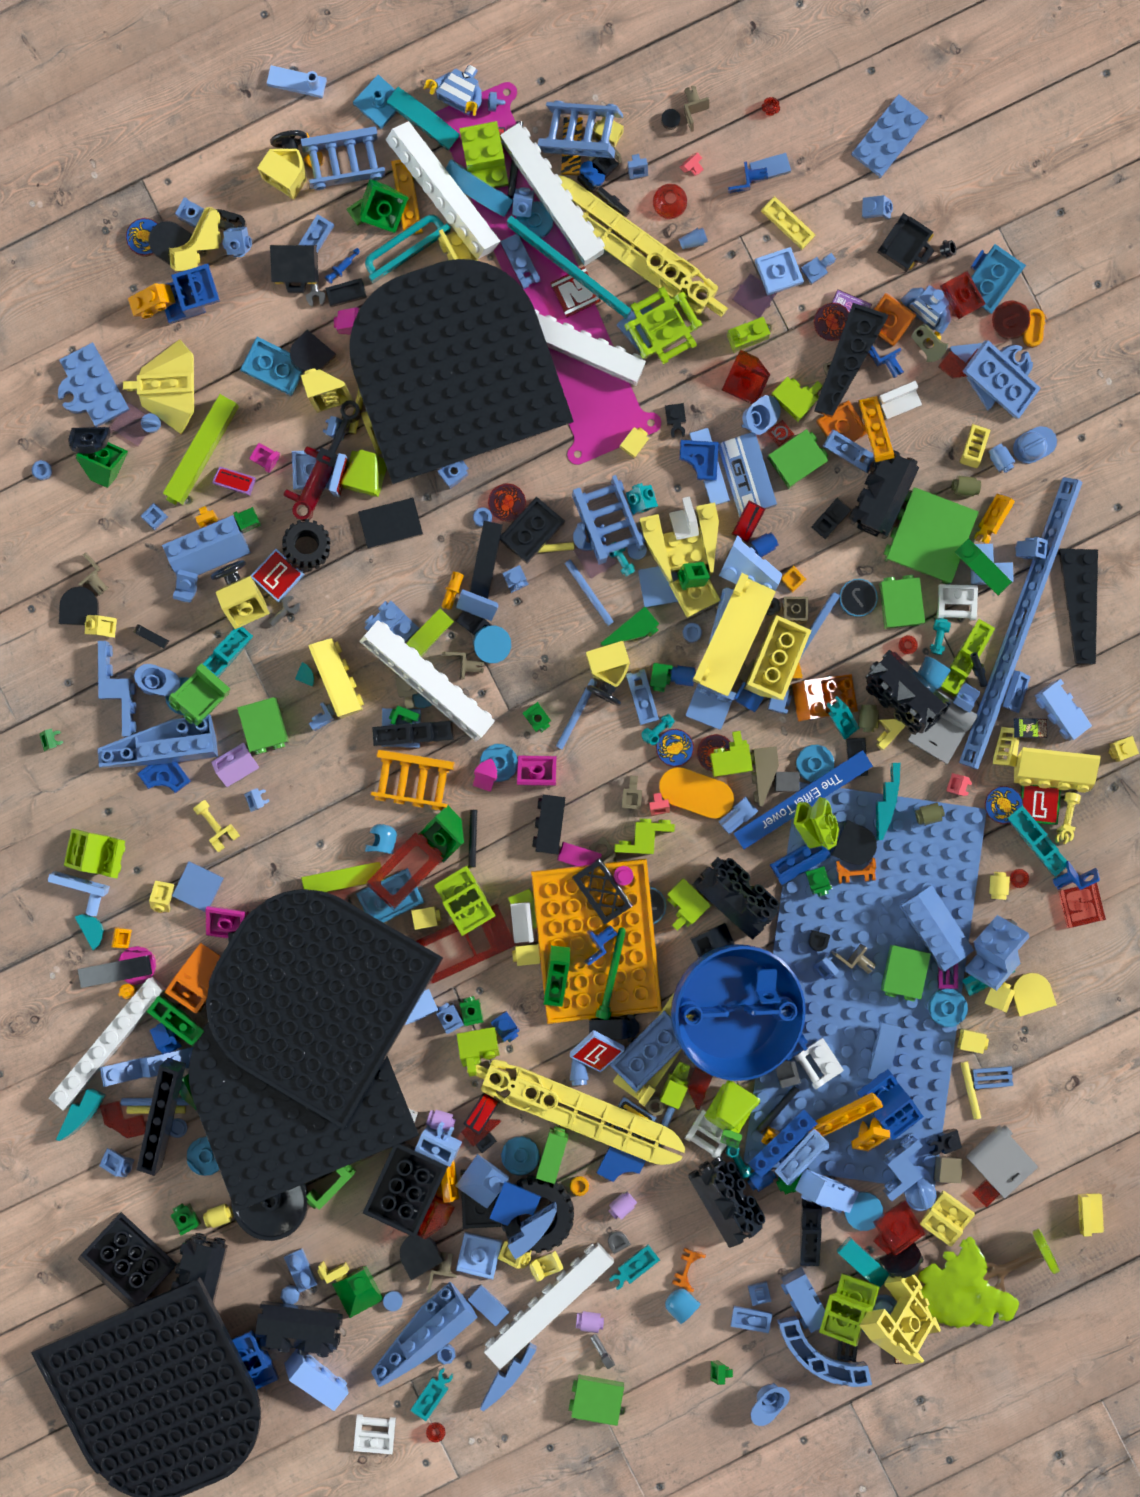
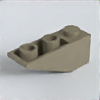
M777 746L752 749L753 753H750L755 771L751 773L752 783L756 784L757 790L753 792L754 802L758 803V807L763 806L779 766Z

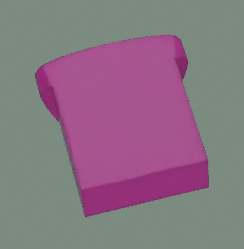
M258 443L249 459L265 468V471L269 473L276 465L280 452L273 451Z
M492 759L485 760L474 770V787L491 792L494 781L497 779V769Z

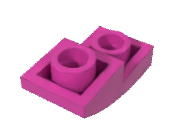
M562 842L557 860L574 866L590 865L596 859L601 858L602 854Z

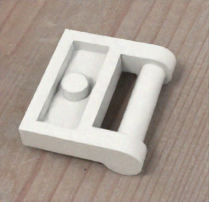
M939 584L937 619L969 618L970 620H976L978 586ZM945 604L970 605V611L945 610Z
M823 1038L809 1045L806 1051L803 1050L794 1056L795 1060L800 1062L813 1082L812 1086L814 1089L821 1087L824 1083L844 1071ZM808 1054L812 1056L824 1076L821 1078L817 1076L806 1059Z
M702 1109L684 1139L688 1142H694L711 1153L713 1158L721 1155L726 1147V1144L720 1142L723 1130L709 1122L704 1116L706 1111ZM699 1130L718 1142V1147H714L695 1135L696 1131Z
M357 1414L354 1451L392 1454L396 1418H372ZM362 1425L389 1427L388 1432L362 1430Z

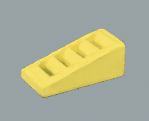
M972 424L960 459L961 464L978 468L991 431L990 429ZM976 433L984 436V438L974 436L973 434ZM971 440L981 443V445L971 442ZM969 448H972V449H974V450H978L979 453H978V452H975V451H972V450H969Z
M1001 727L993 764L1016 767L1019 738H1014V728ZM1012 733L1013 737H1006V734ZM1005 741H1011V745L1005 744ZM1009 748V752H1004V749Z

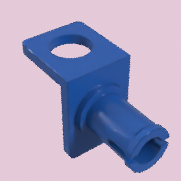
M745 161L744 168L747 184L728 187V192L749 191L752 181L768 180L767 167L750 170L747 167V161Z
M874 346L871 347L869 354L877 367L886 364L893 378L904 373L896 360L897 355L902 351L901 348L880 358Z
M1066 861L1067 873L1053 878V883L1058 890L1071 883L1076 884L1082 890L1100 881L1097 868L1078 875L1069 861ZM1094 875L1090 881H1085L1088 876Z
M611 925L598 935L594 934L591 930L586 931L599 951L584 961L585 964L591 965L607 953L603 944L617 936Z
M758 966L755 969L757 976L756 994L761 1004L780 1003V998L776 992L777 970ZM769 995V996H772V997H774V998H773V999H766V998H764L763 996Z

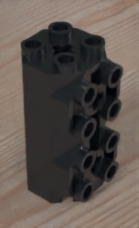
M893 450L894 458L879 462L874 461L872 467L875 470L868 474L864 483L867 485V489L863 488L856 500L859 502V505H855L848 518L852 520V525L858 524L857 528L875 537L882 534L883 539L888 537L919 470L917 466L918 461L907 457V459L903 458L895 450Z
M888 650L883 655V660L880 662L876 661L869 668L870 672L865 677L867 679L866 690L870 695L876 697L884 708L894 707V717L902 722L910 733L916 735L917 733H924V731L927 732L941 719L942 713L945 714L948 711L951 703L896 652Z
M717 857L710 864L712 868L706 867L700 874L702 878L699 876L692 885L753 940L776 916L779 902L762 885L750 886L749 873L732 858L723 860Z
M718 1156L711 1163L709 1161L703 1162L698 1166L699 1170H694L687 1175L729 1248L740 1245L744 1242L743 1239L747 1237L750 1239L763 1229L765 1215L753 1196L743 1195L746 1183L733 1162L723 1161L722 1157Z
M195 1233V1236H190L181 1245L180 1254L182 1258L177 1263L175 1273L179 1274V1277L176 1278V1281H173L171 1289L200 1277L214 1303L228 1245L225 1244L226 1240L223 1238L215 1237L210 1239L206 1238L207 1235Z
M270 1301L261 1302L259 1309H262V1314L258 1313L255 1332L256 1341L261 1350L276 1348L279 1352L286 1353L290 1352V1348L298 1349V1354L309 1355V1353H316L319 1357H328L329 1353L337 1350L341 1339V1333H338V1330H340L343 1322V1314H340V1310Z

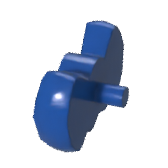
M591 161L582 163L579 172L592 183L593 187L601 186L605 181V175L598 173L597 169L593 168Z

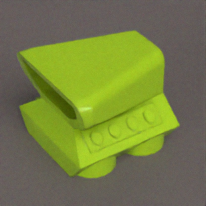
M364 450L352 451L347 471L342 477L340 484H343L342 487L347 490L379 497L387 470L384 459L372 452Z
M819 797L813 807L807 802H799L796 807L793 823L807 847L823 846L829 850L836 846L839 827L836 817L832 814L829 801L826 798Z
M727 1080L725 1084H722L704 1116L709 1122L722 1130L728 1129L740 1133L751 1111L759 1105L760 1099L735 1082Z

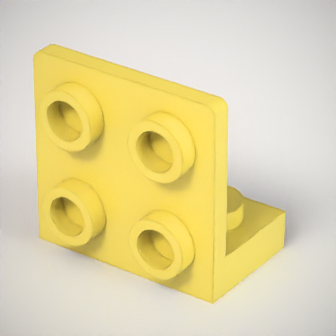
M443 229L439 230V245L443 253H448V260H477L455 231L446 236Z

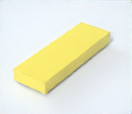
M775 196L761 209V212L801 250L816 236Z

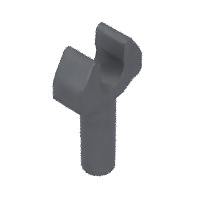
M318 282L317 284H310L311 292L306 294L307 302L313 307V298L317 296L321 306H323L326 300L325 293L319 291Z
M287 596L281 600L283 603L282 609L268 621L273 627L286 614L293 613L296 615L299 612L300 603H297L293 608L288 606L289 602L294 599L293 596Z
M598 1335L591 1336L590 1339L600 1354L606 1368L610 1369L615 1366L612 1357L607 1353Z

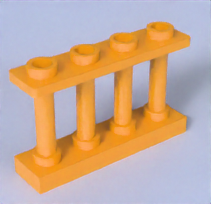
M378 750L377 757L381 758L383 763L378 792L371 791V795L375 796L374 800L386 802V798L394 799L393 803L405 805V801L413 802L412 806L424 808V804L432 805L431 809L440 811L443 810V807L447 808L448 804L442 803L446 775L449 773V769L454 770L455 762ZM393 760L400 761L401 765L397 795L385 794L389 767ZM412 763L419 764L420 768L416 798L404 797L408 770ZM430 766L438 767L439 771L434 802L423 800L427 773L430 770Z

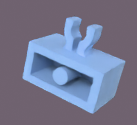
M441 1122L437 1130L427 1125L420 1136L415 1151L450 1167L456 1158L462 1141L451 1136L454 1127H450L448 1132L443 1133L445 1123Z

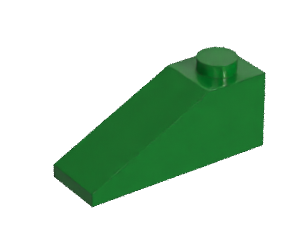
M969 538L955 551L957 556L998 596L1012 583Z
M643 607L603 640L600 645L604 647L620 641L629 642L645 638L647 635L652 637L659 631L657 629L659 622L646 607Z
M551 945L543 1005L563 1006L570 966L569 947Z
M164 995L158 996L146 1011L192 1047L204 1032L203 1028Z

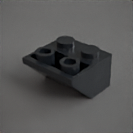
M725 922L690 938L698 957L715 948L734 944Z

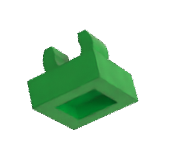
M47 729L39 733L44 752L53 750L63 743V741H56L54 738L55 735L61 733L59 730L53 732L52 729Z
M718 1360L711 1361L710 1380L717 1385H725V1378L733 1377V1369H729L728 1366Z

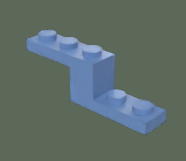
M98 641V698L102 700L122 699V736L134 735L137 729L136 721H133V714H136V703L133 702V695L136 694V684L133 683L132 679H110V676L113 675V666L110 664V657L113 655L112 645L107 641Z
M193 1047L100 1067L103 1087L139 1078L157 1076L159 1066L167 1058L186 1063L185 1069L189 1068Z

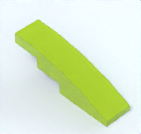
M439 608L406 644L416 649L419 656L422 657L454 621Z
M981 619L977 620L950 665L949 669L951 671L941 685V690L953 697L958 694L973 667L970 655L976 652L979 657L981 656L995 630L993 626Z
M380 862L304 876L301 877L303 889L328 892L383 881V874Z

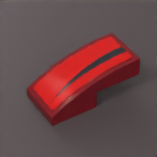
M749 500L731 534L736 537L738 535L743 541L748 543L766 509Z

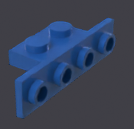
M803 1110L748 1164L762 1178L778 1162L782 1163L789 1156L788 1153L795 1149L802 1142L804 1136L818 1123Z

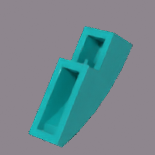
M93 1088L87 1089L81 1103L71 1105L56 1140H66L85 1126L101 1106L106 1094Z
M850 1236L836 1250L840 1256L870 1283L880 1287L885 1283L889 1276L885 1268Z

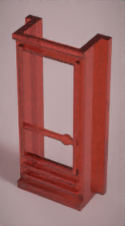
M498 903L491 906L496 916L481 924L491 948L476 954L468 933H466L464 936L474 956L435 973L431 979L432 983H436L516 946L514 938H512L500 912ZM455 923L416 940V942L425 947L459 930Z

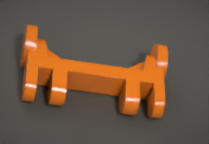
M872 858L869 865L863 870L852 871L842 867L840 862L836 861L839 884H842V876H845V883H850L849 876L864 875V881L866 882L869 881V874H871L872 881H876L875 858Z
M684 1248L683 1251L689 1253L690 1256L681 1255V1259L686 1260L687 1264L683 1275L675 1272L674 1277L681 1279V1281L673 1280L672 1283L683 1287L687 1291L694 1292V1288L689 1284L687 1274L690 1265L697 1259H701V1257L705 1258L706 1254Z

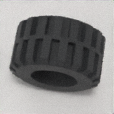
M305 519V522L298 520L297 524L292 523L290 528L286 529L282 539L283 555L286 557V561L291 563L295 569L299 567L301 571H304V569L312 571V568H320V565H323L326 562V558L328 559L331 541L328 531L324 530L322 524L317 525V521L314 520L313 523L309 522V519ZM301 537H311L318 543V548L311 554H302L295 548V542Z

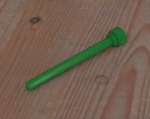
M623 927L618 930L602 1005L597 1008L595 1015L601 1019H611L612 1011H610L611 1007L609 1006L626 933Z

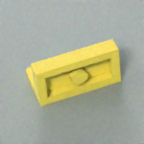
M1100 1193L1078 1194L1080 1233L1083 1236H1092V1233H1103L1102 1195Z

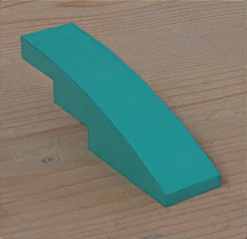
M397 87L386 101L412 125L417 126L431 139H435L446 150H449L460 136L445 121L400 87Z
M243 627L233 629L213 650V653L203 665L219 678L250 642L253 635Z
M890 763L891 782H883V802H876V840L884 839L892 820L900 785L901 763Z
M1023 805L1007 818L1054 877L1066 868L1067 860Z

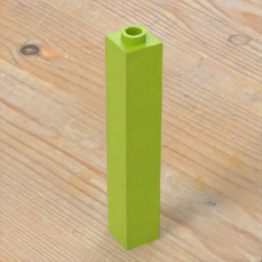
M219 394L163 492L167 496V501L174 505H177V503L184 504L237 412L239 406L236 402Z

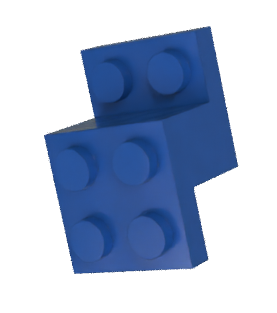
M208 264L171 275L173 282L167 283L171 286L176 302L165 309L169 324L206 313L205 306L220 302Z
M889 1069L880 1073L877 1078L857 1092L861 1098L873 1092L882 1101L883 1107L872 1112V1114L884 1129L890 1130L892 1140H895L924 1117Z
M251 1330L233 1338L232 1341L256 1389H259L279 1380V1376L268 1351L259 1348L255 1334Z

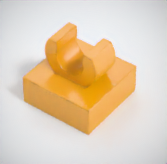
M206 506L199 508L201 515L195 517L200 528L219 521L215 512L207 510Z

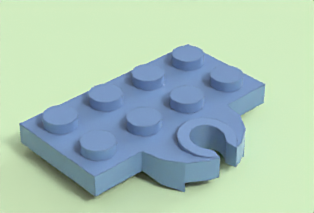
M984 340L963 372L1015 419H1019L1040 390V387L1028 377L1033 367L1030 354L1023 352L1021 359L1017 362L1015 354L1022 350V346L1008 345L999 351L991 342Z
M93 342L59 359L68 377L58 387V398L62 400L69 393L74 395L72 402L62 404L65 409L74 414H81L87 411L95 427H99L130 410Z

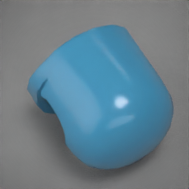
M925 656L918 673L935 689H938L951 670L937 660Z
M385 824L374 825L370 829V833L375 835L374 844L372 846L366 845L365 852L379 851L393 854L397 837L395 829Z
M682 1288L674 1290L665 1302L667 1311L680 1324L690 1318L701 1305L687 1290Z

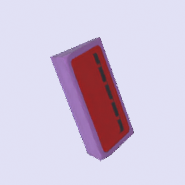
M219 466L212 483L250 496L256 478Z

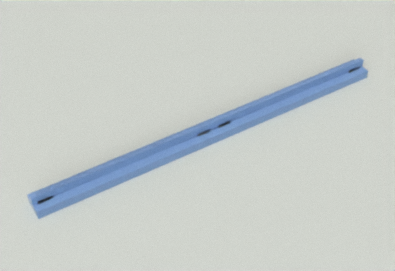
M1063 477L1041 536V538L1048 540L1046 559H1033L980 703L977 718L972 725L959 763L973 769H978L1082 486L1083 482L1078 479ZM1071 484H1072L1073 486H1072L1071 492H1070V494H1068V491H1069L1070 486H1071ZM1025 609H1027L1025 618H1024V620H1023L1022 618H1023ZM1021 627L1018 637H1016L1017 631ZM973 752H975L974 758L971 763L970 760L972 758Z

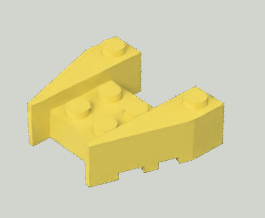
M715 503L696 506L695 512L699 526V535L680 540L676 539L674 532L662 533L659 514L640 518L639 523L645 545L648 547L669 584L673 581L671 573L678 572L685 563L704 562L710 576H712L719 525Z
M915 1275L907 1278H902L901 1276L892 1278L888 1276L884 1285L897 1300L895 1308L890 1315L885 1309L868 1311L859 1326L872 1342L905 1365L923 1363L924 1360L918 1352L928 1334L941 1331L936 1318L932 1317L928 1309L930 1304L928 1299L923 1297L921 1293L922 1285Z

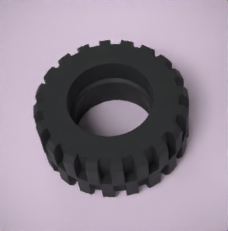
M533 1175L527 1176L526 1179L518 1180L515 1184L516 1186L557 1204V1212L553 1224L527 1252L536 1251V1253H542L544 1250L547 1252L551 1251L553 1247L560 1246L562 1241L567 1239L572 1229L574 1206L571 1196L561 1183L555 1182L553 1184L536 1179ZM519 1215L512 1219L508 1226L501 1225L508 1239L521 1231Z

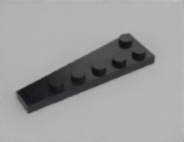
M856 303L852 304L814 412L833 417L887 321L888 314Z
M1060 548L1059 557L1064 579V592L1067 599L1066 606L1069 613L1075 664H1096L1098 549Z

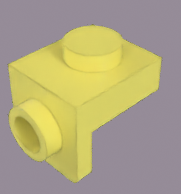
M556 1251L537 1257L529 1264L531 1273L537 1282L563 1269Z
M323 1261L319 1264V1269L317 1270L322 1280L325 1279L328 1284L335 1279L338 1282L347 1277L346 1273H348L349 1267L345 1262L329 1271Z

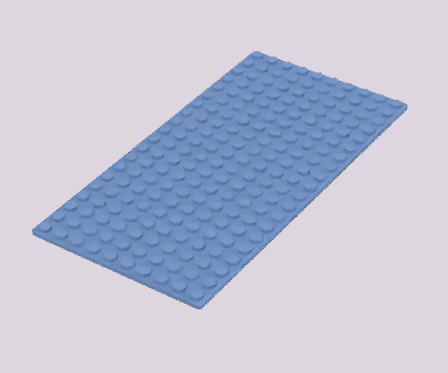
M799 782V791L810 783ZM839 788L825 797L829 801L832 814L838 822L839 833L837 841L846 820L867 828L876 838V802H883V794ZM898 796L892 820L884 839L876 840L877 849L873 856L876 861V881H872L871 874H869V881L866 882L864 881V875L849 876L850 883H845V876H842V884H839L836 861H839L842 867L852 871L863 870L869 865L871 860L860 865L848 863L832 856L834 846L829 849L830 858L809 869L825 867L829 883L832 886V889L828 890L829 894L819 897L817 894H812L805 872L782 885L773 954L791 968L803 990L806 1012L802 1034L808 1041L806 1047L823 1038L844 1071L824 1083L821 1087L814 1089L812 1086L813 1082L804 1068L793 1057L791 1059L795 1061L801 1083L781 1088L776 1069L755 1078L753 1095L760 1099V1103L751 1111L744 1152V1162L746 1164L766 1146V1144L761 1142L765 1131L761 1134L756 1128L793 1086L797 1087L800 1091L769 1125L780 1132L803 1110L814 1120H817L861 1098L857 1092L874 1080L867 1078L879 1024L884 1022L901 1027L890 1072L924 1117L895 1140H892L890 1137L869 1152L852 1149L851 1141L858 1137L862 1121L867 1124L868 1128L870 1127L871 1121L875 1117L870 1113L824 1136L829 1142V1148L826 1151H822L806 1169L821 1175L886 1184L891 1179L896 1180L897 1177L883 1161L886 1158L885 1154L893 1148L896 1150L900 1147V1142L904 1138L914 1136L923 1147L908 1159L913 1166L924 1167L930 1173L935 1186L936 1156L929 1154L930 1151L934 1150L935 1145L929 1146L927 1141H937V1135L943 1132L957 1025L954 1027H944L937 1024L930 1016L929 1001L937 991L941 990L938 989V965L932 956H930L921 999L916 998L914 1002L905 1000L904 995L897 994L896 997L887 996L885 991L881 990L890 944L929 953L899 905L930 885L933 886L969 941L987 813L985 809ZM933 803L943 806L945 816L942 817L941 822L926 826L923 824L918 825L915 810ZM794 818L791 820L787 855L806 844L793 823ZM811 930L830 934L829 943L825 950L815 951L809 946L808 940ZM860 944L868 948L863 955L876 964L874 969L867 965L872 970L870 974H867L857 964L851 969L834 956L831 961L834 965L840 963L839 968H837L839 972L827 980H824L813 966L822 958L833 955L831 951L836 952L847 961ZM967 956L958 962V989L954 990L961 994ZM953 966L950 967V985H953ZM943 971V985H945V971ZM808 1054L806 1059L817 1076L821 1078L824 1076L812 1056ZM778 1162L773 1168H778L781 1163Z

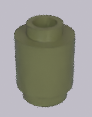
M957 476L956 479L952 480L951 490L954 491L955 495L974 497V495H979L981 480H977L975 477Z
M861 705V710H859V728H863V732H875L879 722L877 705Z
M938 803L919 807L918 810H915V816L918 825L923 824L926 826L941 822L945 812L942 805L939 806Z

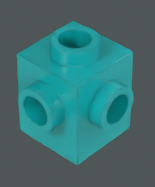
M643 483L632 486L631 491L626 492L633 515L645 513L658 507L651 485L643 486Z

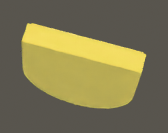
M1026 973L1016 980L1012 990L1015 991L1013 1000L1019 1016L1057 1005L1050 983L1042 975Z

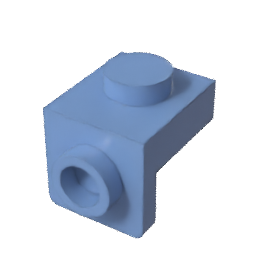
M525 187L515 190L512 215L531 217L535 193L533 190Z
M884 195L863 198L862 217L874 218L883 216L886 219L891 218L893 203L889 198Z

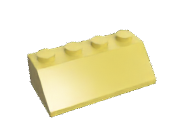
M316 369L307 370L304 372V375H301L307 397L317 413L340 406L345 401H353L343 381Z
M776 615L770 623L744 689L763 697L784 700L812 630Z
M331 638L308 645L337 716L343 719L362 711L364 702L361 695H357L354 690L357 685L353 676L349 678L347 673L349 666L346 659L342 660L340 656L342 649L339 642H335Z
M1023 747L1017 756L1016 767H1014V783H1019L1022 786L1038 785L1040 788L1056 787L1059 790L1075 789L1078 792H1088L1095 785L1100 756Z

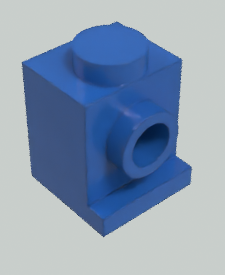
M159 1023L150 1030L156 1048L162 1054L173 1052L182 1047L181 1043L175 1039L177 1037L176 1034L162 1023Z

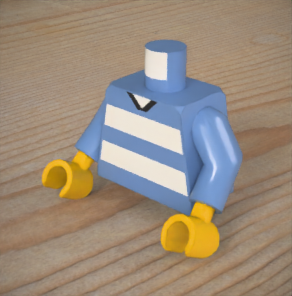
M471 65L467 66L464 73L454 69L452 72H448L435 80L428 79L423 88L424 90L429 88L431 95L437 90L438 100L468 116L471 111H473V116H475L477 109L482 104V90L479 87L478 80L474 78L478 70Z
M930 285L925 289L922 287L912 288L901 299L900 303L917 314L916 317L927 324L932 330H936L934 334L941 340L940 334L944 333L951 322V314L948 309L950 301L944 297L942 290H936Z

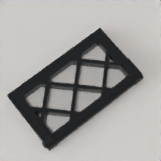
M601 858L596 859L593 863L572 876L604 924H607L633 906ZM600 866L605 876L593 874L594 869ZM583 876H590L588 887H585L580 879ZM592 877L604 879L602 890L590 888ZM606 879L614 886L615 892L604 890ZM590 890L601 892L599 903L594 900ZM603 893L615 895L613 905L602 903ZM617 895L625 902L620 907L615 906ZM601 906L612 908V912L606 916L601 910Z

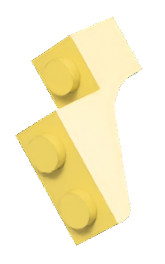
M206 207L203 210L196 228L186 244L176 248H169L170 267L174 271H185L198 267L200 255L197 250L219 249V243H221V234L218 231L220 214L215 208Z

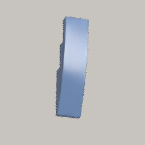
M529 1343L522 1359L514 1356L506 1373L498 1370L481 1404L480 1410L484 1412L499 1400L517 1381L536 1352V1345Z

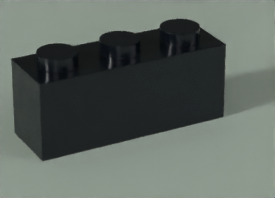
M543 794L542 798H538L537 809L541 811L540 817H536L535 828L538 829L537 836H533L532 847L536 848L535 852L559 854L566 797Z

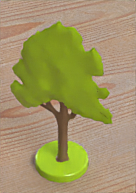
M1040 1229L1032 1231L1039 1248L1006 1264L995 1265L990 1262L986 1263L985 1257L975 1244V1240L972 1237H968L966 1240L963 1239L959 1245L962 1248L958 1256L951 1251L943 1253L942 1257L947 1261L943 1270L936 1264H931L919 1273L917 1279L925 1284L921 1289V1293L924 1298L928 1299L930 1304L928 1309L932 1317H935L938 1323L951 1327L955 1326L956 1328L969 1327L972 1323L990 1327L993 1324L995 1313H999L998 1319L1000 1321L1012 1320L1018 1310L1019 1301L1005 1291L1003 1281L1005 1276L1011 1271L1039 1258L1045 1259L1052 1274L1060 1272L1058 1264ZM998 1275L997 1284L994 1287L990 1286L988 1280Z

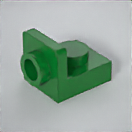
M397 705L396 709H392L389 719H391V724L396 725L401 715V720L412 724L413 720L418 722L420 714Z
M824 866L805 872L812 894H817L818 897L829 894L828 890L832 889V886L829 883Z

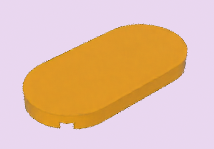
M680 767L668 770L660 779V793L664 800L668 799L671 805L708 818H721L728 814L733 806V792L722 781Z

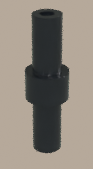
M602 187L598 189L597 193L607 201L611 208L617 209L625 217L628 216L630 210L619 202V198L615 195L612 196Z
M974 652L970 655L973 663L972 669L974 675L978 678L980 686L985 687L988 684L985 677L986 671L984 665L980 662L978 653Z

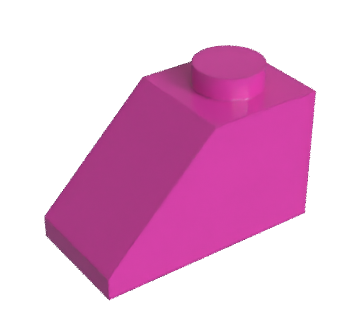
M355 307L338 311V316H334V328H337L338 334L351 335L353 323L360 310L359 308Z

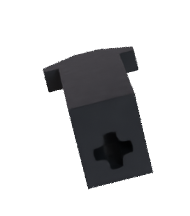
M632 1014L627 1015V1018H611L610 1020L601 1018L589 1019V1034L595 1030L612 1040L628 1038V1042H632L639 1032V1023Z

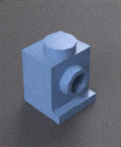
M184 197L175 215L179 220L196 228L204 208ZM192 210L195 211L194 215H190Z
M460 461L438 470V474L451 489L468 476L466 470L469 468L464 461ZM456 468L458 472L452 474L451 469Z
M1034 537L1025 538V541H1017L1015 547L1016 556L1023 559H1046L1048 540Z
M520 565L502 573L511 593L529 585Z
M788 687L784 700L770 698L767 710L786 715L788 710L785 709V706L789 707L792 697L789 695L790 687Z
M446 1003L438 1008L439 1012L436 1015L446 1034L464 1025V1021L454 1003L452 1005ZM447 1014L452 1015V1021L446 1020L445 1017Z

